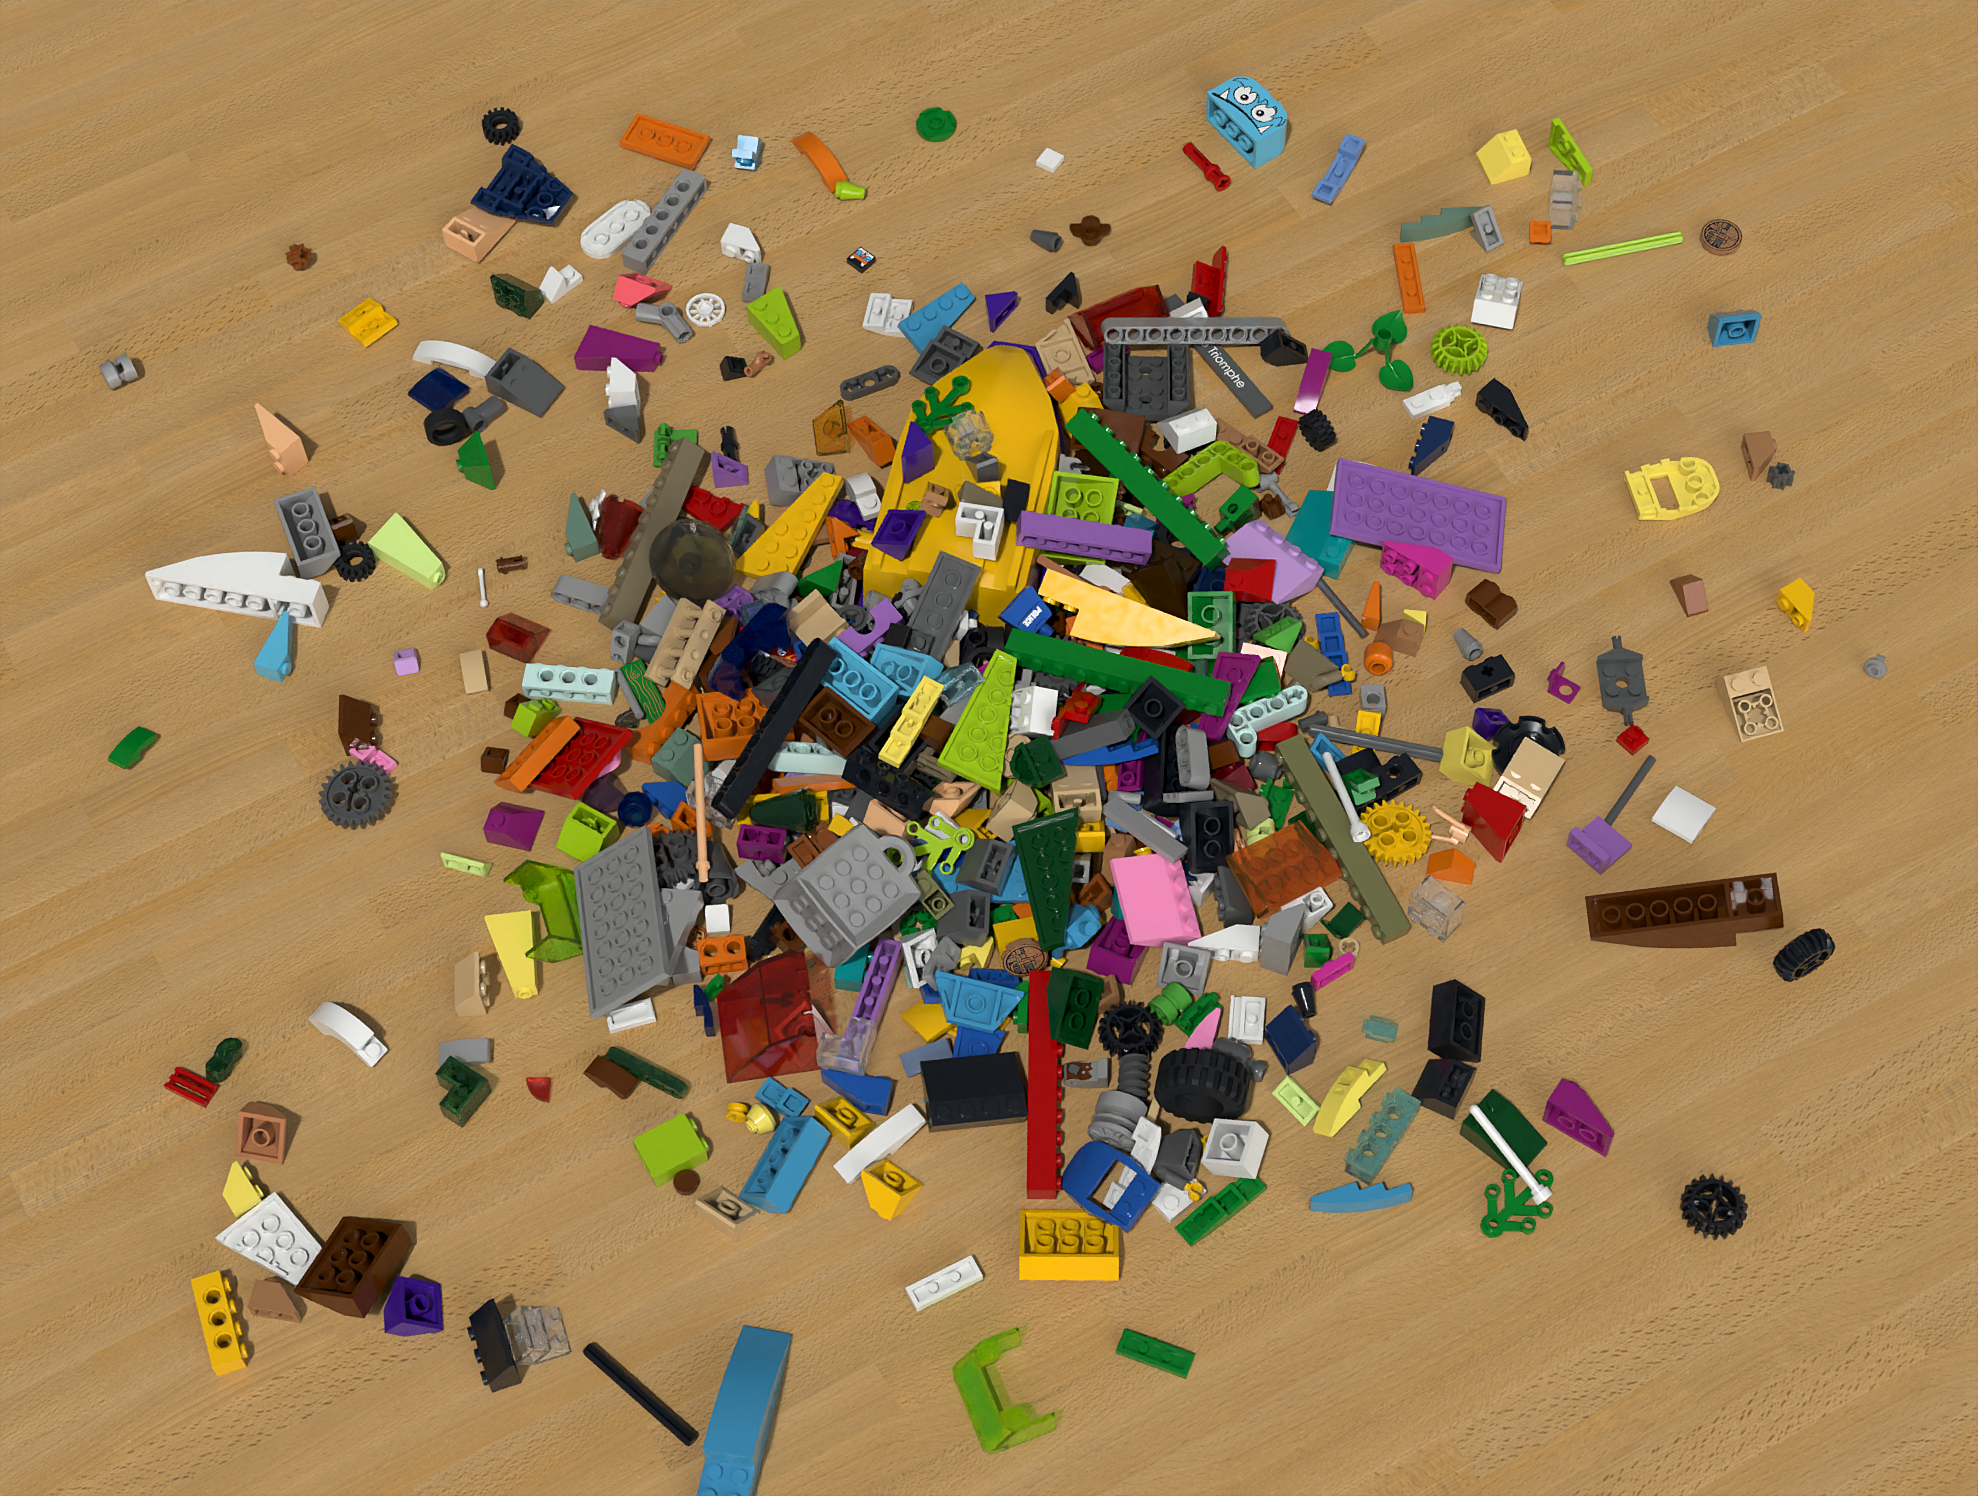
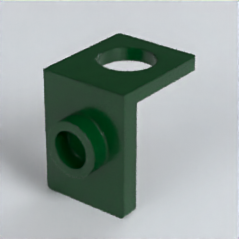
M1348 902L1330 922L1324 919L1320 922L1335 938L1342 940L1347 938L1361 924L1365 917Z

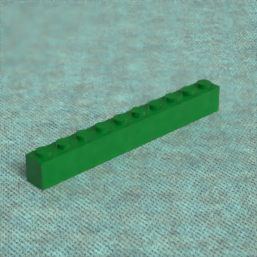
M1081 408L1064 427L1117 479L1122 480L1123 485L1212 572L1230 554L1225 548L1228 545L1225 540L1219 535L1215 538L1211 534L1213 529L1205 521L1200 523L1196 519L1199 515L1191 507L1186 509L1182 505L1184 501L1176 493L1171 495L1168 492L1170 487L1162 479L1157 481L1154 478L1156 473L1148 465L1143 467L1140 464L1142 460L1133 451L1129 454L1125 450L1128 446L1120 438L1115 440L1112 437L1114 432L1106 424L1101 426L1098 423L1100 419L1092 411L1087 413Z
M1016 628L1012 629L1004 647L1005 653L1017 658L1016 666L1097 685L1101 688L1117 690L1121 693L1132 694L1151 675L1186 705L1185 709L1196 710L1208 715L1223 717L1230 699L1231 682Z

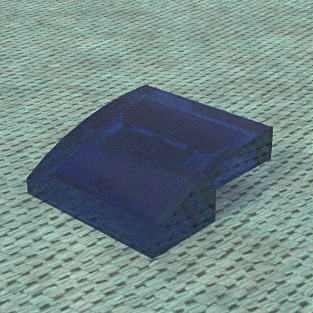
M438 367L419 380L410 389L408 396L431 412L442 408H453L455 401L469 394L470 387L441 367Z

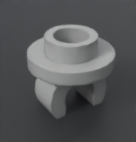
M1877 654L1875 658L1868 659L1864 664L1865 673L1872 678H1882L1887 672V666L1884 663L1886 657Z

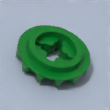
M922 909L920 911L911 910L909 914L903 916L900 922V933L902 936L920 931L915 927L916 920L923 924L922 931L934 928L936 933L937 922L935 918Z

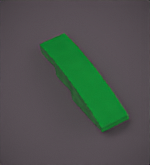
M1257 1176L1256 1179L1239 1178L1233 1184L1230 1182L1214 1197L1210 1196L1180 1222L1175 1227V1230L1192 1247L1229 1221L1267 1188Z

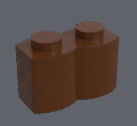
M1484 579L1468 592L1465 603L1472 611L1480 615L1491 627L1497 630L1516 615L1518 607L1513 597L1502 593L1495 582Z

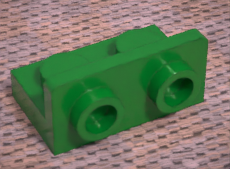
M1268 777L1266 785H1261L1259 795H1263L1269 803L1268 809L1271 814L1268 818L1275 822V829L1278 832L1282 831L1294 796V790L1272 785L1273 778Z

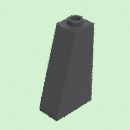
M1126 708L1094 714L1088 724L1071 720L1058 740L1053 739V736H1050L1049 739L1060 761L1126 740L1136 727L1133 718Z

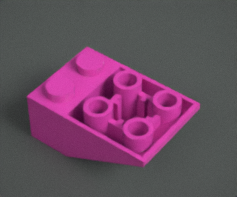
M1384 541L1380 568L1385 573L1400 579L1405 585L1415 588L1423 596L1436 600L1450 583L1453 557L1436 547Z

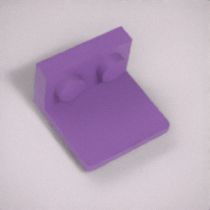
M1599 816L1582 830L1574 827L1569 832L1566 844L1600 875L1632 847L1629 841Z

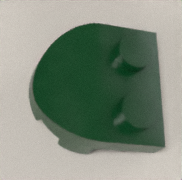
M1046 734L1027 744L1024 742L1018 744L1014 749L1011 761H1009L1013 776L1019 782L1031 788L1047 786L1066 776Z

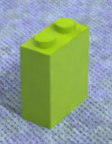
M684 1112L632 1139L635 1150L656 1187L674 1179V1176L679 1171L691 1170L708 1161L706 1151L709 1150V1147L703 1137L698 1138L696 1134L698 1128L692 1118L688 1120Z

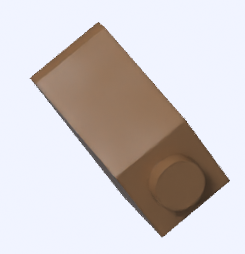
M1770 431L1747 433L1743 436L1741 450L1751 481H1755L1771 462L1773 453L1776 452V441L1772 439Z
M1406 619L1380 624L1373 642L1386 643L1393 651L1416 657L1422 642L1424 625Z
M1112 833L1104 848L1101 875L1108 886L1114 887L1115 884L1109 861L1115 858L1137 856L1133 853V851L1138 850L1133 835Z
M265 1278V1280L256 1279L248 1304V1308L253 1316L301 1323V1316L279 1281L272 1278Z

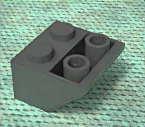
M991 838L975 839L973 847L967 850L955 882L999 897L1016 855L1013 845Z
M1218 866L1217 876L1213 877L1214 900L1218 901V921H1223L1224 929L1236 924L1252 925L1253 914L1245 874L1224 866Z
M967 889L946 895L955 906L937 920L936 940H942L943 937L948 936L954 943L982 947L989 934L990 893Z

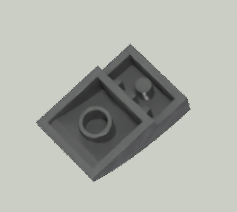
M944 325L936 338H931L909 374L933 386L936 381L979 354L982 350L979 342Z

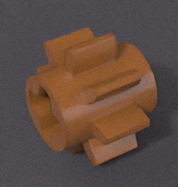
M303 243L289 246L290 251L285 253L287 264L293 266L294 270L307 268V262L312 261L310 249L304 247Z

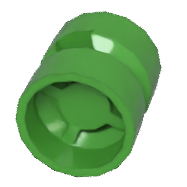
M1171 981L1161 990V995L1155 996L1147 1006L1149 1005L1150 1012H1156L1157 1019H1160L1161 1024L1169 1026L1177 1019L1178 1012L1183 1013L1192 1004V999L1180 984Z

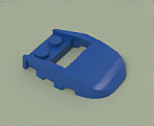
M1090 1141L1083 1145L1065 1168L1061 1180L1064 1191L1084 1212L1091 1217L1094 1216L1102 1220L1106 1224L1119 1226L1126 1233L1130 1231L1161 1186L1131 1156L1100 1141ZM1116 1159L1137 1174L1110 1213H1107L1088 1200V1198Z

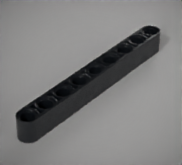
M819 637L811 641L711 801V807L728 820L734 819L743 808L836 657L837 652Z

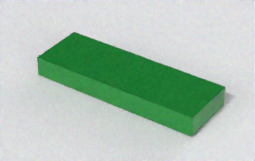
M1125 1328L1116 1348V1354L1184 1379H1187L1195 1358L1194 1353Z

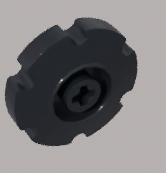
M1519 716L1518 723L1516 724L1511 723V721L1505 722L1496 732L1492 742L1497 747V749H1493L1491 752L1492 763L1500 776L1503 774L1525 736L1557 756L1564 754L1565 744L1556 727L1547 728L1545 726L1546 720L1536 716Z

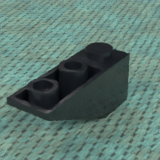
M1493 378L1477 392L1475 406L1481 412L1493 418L1497 424L1508 429L1512 435L1525 441L1529 427L1511 390Z

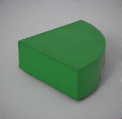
M719 973L708 983L703 992V998L707 1003L713 1001L726 990L724 978Z

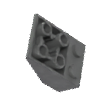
M511 348L504 352L485 375L489 393L538 417L543 415L564 389L561 383L530 358Z

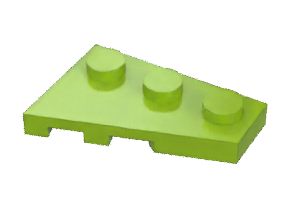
M1560 118L1553 119L1547 148L1583 187L1591 184L1593 173L1591 165Z

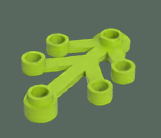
M937 815L929 819V826L932 829L943 831L950 838L941 840L923 829L920 823L915 821L908 823L907 832L910 835L918 836L928 842V844L913 847L916 857L930 853L925 864L918 869L917 873L922 869H927L928 874L932 877V869L944 849L953 847L946 861L941 862L939 866L942 874L951 875L955 870L954 864L961 852L969 850L975 843V835L970 829L965 827L955 829ZM938 818L940 820L939 826L934 827L933 821L934 819ZM916 824L918 830L917 832L912 833L911 827L912 825ZM966 835L967 842L962 844L960 838ZM890 848L887 851V857L895 866H901L903 862L902 854L899 861L894 860V855L896 853L901 854V852L896 848ZM949 863L951 868L948 872H945L943 867Z

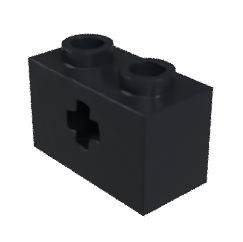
M1502 654L1495 657H1488L1482 663L1475 666L1470 665L1462 671L1460 684L1472 702L1476 703L1512 687L1515 673Z

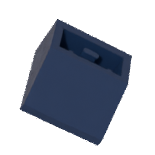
M1292 1004L1287 1006L1265 1027L1264 1035L1287 1075L1313 1064L1316 1043L1315 1035L1311 1030L1306 1029L1300 1011H1295Z

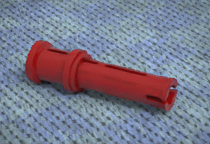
M1192 142L1187 143L1183 147V153L1204 172L1205 179L1211 181L1217 191H1223L1229 186L1231 178L1226 174L1224 175L1217 164H1212Z

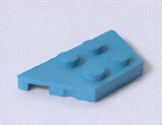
M938 970L934 973L946 1022L991 1034L995 1032L1021 1001L1025 993Z

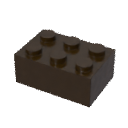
M1152 538V553L1147 564L1174 556L1188 591L1191 592L1201 574L1202 562ZM1123 562L1121 565V575L1129 579L1127 575L1143 565Z

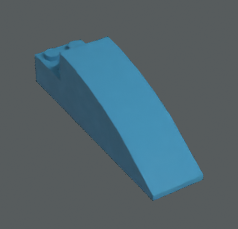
M743 1325L727 1365L702 1448L705 1462L696 1496L754 1495L792 1334Z

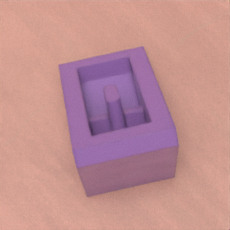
M715 451L711 453L715 488L748 484L746 465Z

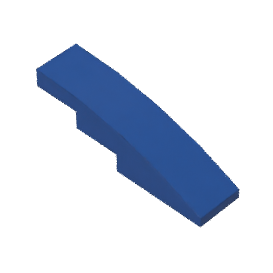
M1338 612L1316 614L1315 620L1320 652L1339 667L1338 670L1341 671V667L1348 663L1346 650H1344L1342 631H1340ZM1343 678L1340 681L1327 685L1329 697L1352 693L1350 681H1345Z
M1129 736L1126 740L1065 758L1063 762L1065 765L1092 766L1136 760L1158 753L1159 741L1151 737L1134 743L1132 737Z
M970 968L968 976H962L1014 989L1020 984L1018 976H1013L1004 969ZM928 983L920 987L919 991L924 1004H941L938 991H935Z

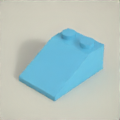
M877 643L869 663L900 687L897 697L899 699L911 696L924 676L938 682L944 667L942 663L930 655Z

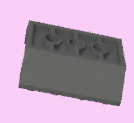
M1104 343L1103 404L1112 411L1145 416V420L1162 421L1178 414L1189 406L1188 345L1167 344V356L1158 357L1125 356V344Z

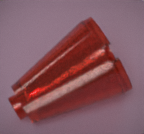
M613 496L604 498L602 503L599 552L602 553V557L609 560L620 557L631 535L637 529L639 516L644 510L641 506L630 500L624 499L623 502L616 501L617 497Z

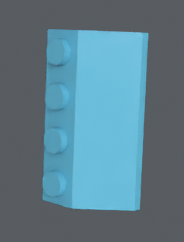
M833 637L828 645L837 654L819 686L824 689L827 685L868 720L877 725L895 705L900 687L836 637Z

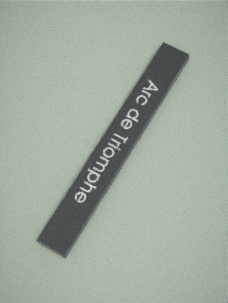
M1177 294L1158 303L1159 309L1164 314L1185 305ZM1190 344L1254 419L1273 409L1270 401L1220 344Z

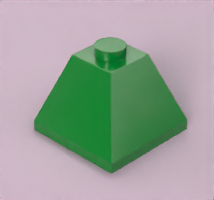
M477 431L457 450L460 458L456 460L459 472L464 471L466 480L487 489L495 490L496 487L480 432Z

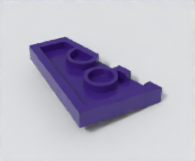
M849 499L835 500L827 516L848 521L849 526L865 525L867 530L873 532L877 517L864 521L856 503Z

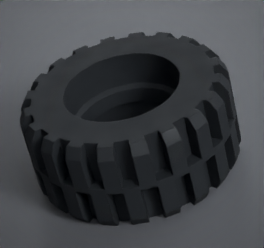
M1196 1047L1191 1049L1180 1048L1178 1051H1170L1159 1062L1154 1097L1158 1105L1163 1107L1166 1112L1172 1113L1177 1118H1184L1186 1121L1213 1124L1214 1118L1236 1120L1245 1111L1250 1075L1241 1062H1237L1232 1056H1226L1225 1053H1217L1206 1048L1205 1050Z

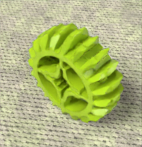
M1458 323L1455 327L1450 324L1447 329L1442 327L1440 332H1436L1431 341L1430 353L1433 362L1436 363L1437 368L1443 367L1444 373L1450 371L1451 375L1458 373L1461 377L1463 373L1470 375L1471 371L1477 372L1478 368L1484 364L1488 354L1486 339L1482 337L1481 331L1475 332V327L1469 329L1467 324L1464 327L1459 326Z

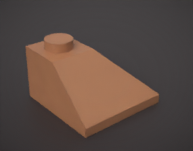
M256 1102L247 1103L239 1111L236 1156L283 1164L287 1117L273 1105Z

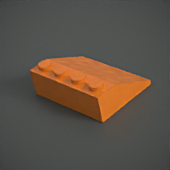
M752 688L696 694L704 762L735 759L740 756L768 711L752 693ZM793 727L784 741L794 742Z

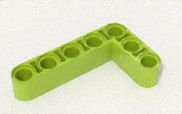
M1220 440L1212 443L1162 480L1170 487L1168 492L1171 495L1176 493L1181 498L1190 493L1193 494L1222 472L1246 487L1258 485L1261 478L1255 459L1228 442Z

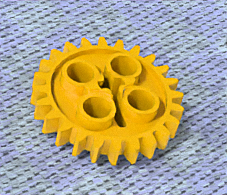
M1392 799L1391 804L1388 805L1385 800H1382L1381 806L1375 802L1373 809L1367 807L1366 812L1361 813L1360 821L1368 826L1371 833L1370 837L1363 841L1370 856H1376V863L1381 859L1384 860V866L1388 862H1392L1395 868L1397 862H1400L1405 867L1406 861L1414 864L1415 858L1421 860L1422 853L1426 854L1431 842L1432 831L1429 830L1430 823H1425L1426 816L1419 817V809L1414 812L1412 811V804L1406 808L1404 807V801L1396 805L1394 799Z

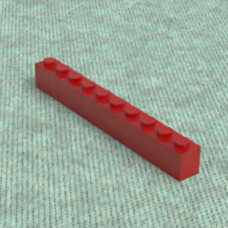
M1029 970L1027 1199H1056V1191H1061V1176H1056V1168H1061V1153H1057V1146H1061V1131H1057V1123L1062 1124V1109H1057V1101H1062V1087H1057V1080H1062V1065H1057V1058H1062V1043H1057V1041L1051 1040L1047 986L1051 970Z

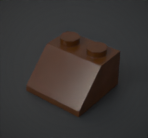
M344 694L339 695L338 734L346 755L351 756L349 753L351 748L363 750L369 749V746L377 745L378 738L377 733L374 732V726H378L377 713H373L371 705Z

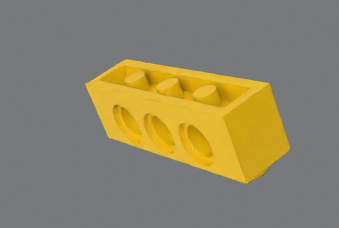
M220 1270L190 1279L212 1369L219 1377L247 1367L245 1358L249 1357L245 1343L241 1344L239 1336L243 1335L240 1322H235L234 1314L237 1313L234 1299L229 1298L228 1292L232 1291L229 1278H224ZM220 1297L217 1303L211 1304L214 1298ZM226 1319L222 1325L216 1326L219 1320ZM232 1341L228 1347L221 1348L225 1342Z

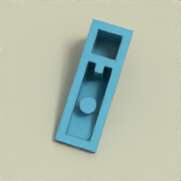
M284 611L254 661L258 675L281 683L285 676L290 674L292 669L293 623L287 611Z

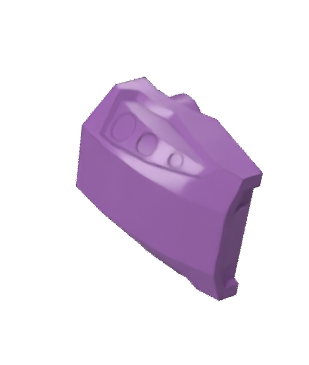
M736 584L714 601V603L726 610L723 618L736 617L738 619L737 628L740 626L745 627L746 635L761 624L766 612L761 603L747 590Z

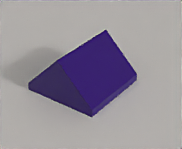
M912 421L910 422L901 456L903 483H909L934 469L932 442L916 422Z
M889 509L871 545L901 561L925 518L926 511Z

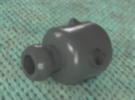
M1219 1037L1215 1040L1211 1047L1212 1051L1225 1053L1228 1057L1232 1056L1237 1062H1241L1250 1075V1080L1253 1082L1262 1081L1267 1064L1262 1060H1252L1251 1050L1243 1044V1041L1233 1037Z

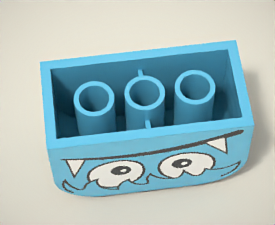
M1245 76L1234 77L1207 92L1206 120L1254 169L1276 158L1284 151L1287 113L1282 104L1276 101L1269 91L1263 88L1256 80Z

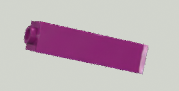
M594 325L589 326L574 355L577 370L607 371V367L611 366V358H617L632 372H655L657 366L661 365L664 357L660 343Z

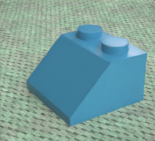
M1750 309L1710 314L1707 330L1712 347L1753 343L1759 327L1761 313Z

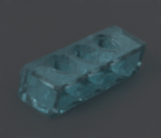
M1397 1087L1392 1094H1386L1381 1103L1382 1109L1380 1112H1374L1369 1121L1370 1127L1367 1131L1362 1130L1356 1141L1358 1145L1354 1150L1351 1148L1344 1158L1346 1162L1345 1172L1369 1186L1420 1111L1421 1101ZM1395 1114L1399 1118L1391 1119L1390 1117H1388V1115ZM1376 1133H1384L1386 1137L1380 1138L1376 1136ZM1370 1151L1374 1156H1365L1363 1152Z

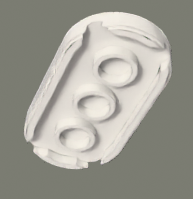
M629 199L617 203L583 230L580 240L583 252L595 259H605L616 254L631 242L634 233L639 231L645 218L650 216L649 206L643 201L636 199L634 201H629Z

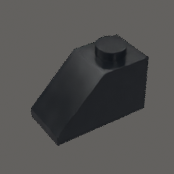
M1276 330L1259 342L1262 359L1276 367L1305 364L1308 361L1306 344L1279 330Z

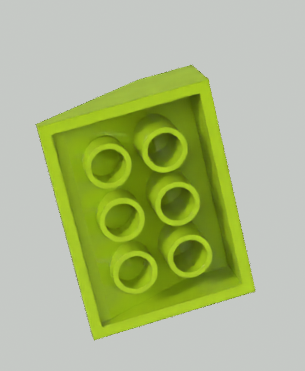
M1054 471L1047 514L1077 518L1085 521H1098L1112 525L1119 479ZM1045 549L1040 550V554L1057 564H1106V559Z

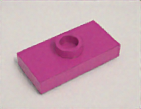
M1350 951L1334 961H1327L1322 965L1321 969L1311 974L1310 984L1314 987V991L1321 989L1353 969L1354 956Z

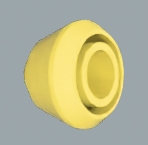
M755 1103L746 1115L747 1121L745 1125L752 1134L756 1132L758 1135L774 1131L776 1122L763 1104Z

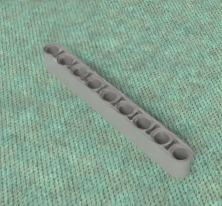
M1278 317L1107 318L1101 323L1102 334L1105 341L1109 344H1259V342L1278 328H1281V332L1289 335L1284 321ZM1240 328L1238 332L1233 333L1235 329ZM1261 328L1260 331L1254 333V330ZM1111 329H1116L1112 333H1107ZM1131 329H1137L1133 333H1128ZM1152 329H1157L1156 332L1149 333ZM1178 329L1176 332L1170 333L1171 330ZM1199 329L1197 332L1191 333L1192 330ZM1214 329H1219L1217 332L1212 333Z

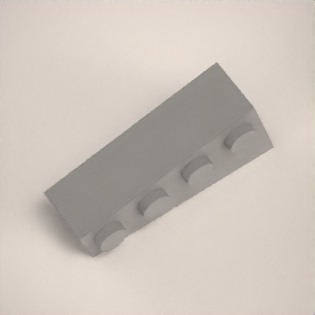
M659 888L670 977L656 985L667 986L679 961L680 953L686 946L689 933L695 926L698 913L704 906L701 891Z

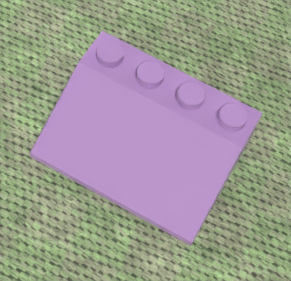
M1260 519L1246 523L1225 540L1228 544L1225 548L1230 554L1222 562L1227 566L1231 558L1276 559L1272 600L1276 604H1281L1314 590L1324 571V568L1318 565L1315 559L1309 558L1299 547L1292 545L1282 534L1275 532L1265 521Z

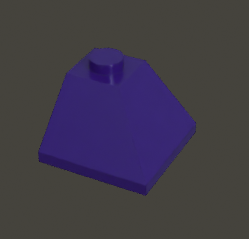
M398 1276L383 1310L385 1333L408 1337L443 1331L440 1284Z

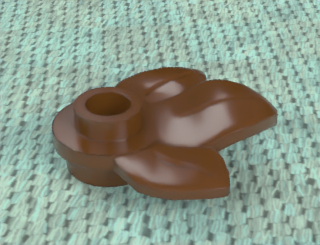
M1093 215L1085 216L1079 224H1070L1072 235L1080 237L1083 244L1088 246L1096 245L1100 237L1108 234L1111 229L1110 224H1100L1099 218Z

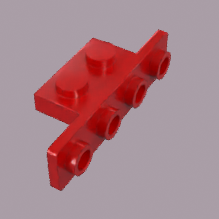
M1223 245L1213 255L1212 266L1198 260L1193 265L1191 292L1209 298V317L1220 316L1223 310L1221 303L1225 291L1223 281L1226 277L1224 269L1228 258L1226 247Z
M1081 682L1078 688H1074L1071 698H1067L1065 706L1061 707L1058 716L1053 718L1051 723V730L1054 731L1053 739H1059L1071 720L1088 724L1100 707L1102 697L1096 696L1092 692H1085V682Z

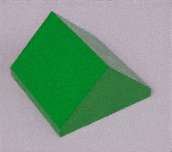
M839 560L798 580V585L793 592L807 597L817 589L823 598L834 593L841 573L842 561Z

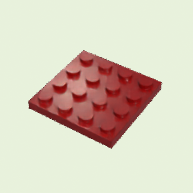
M575 717L573 720L580 729L532 780L527 788L577 800V798L584 794L585 789L599 777L600 772L613 761L615 755L627 745L633 736L632 732L628 728Z

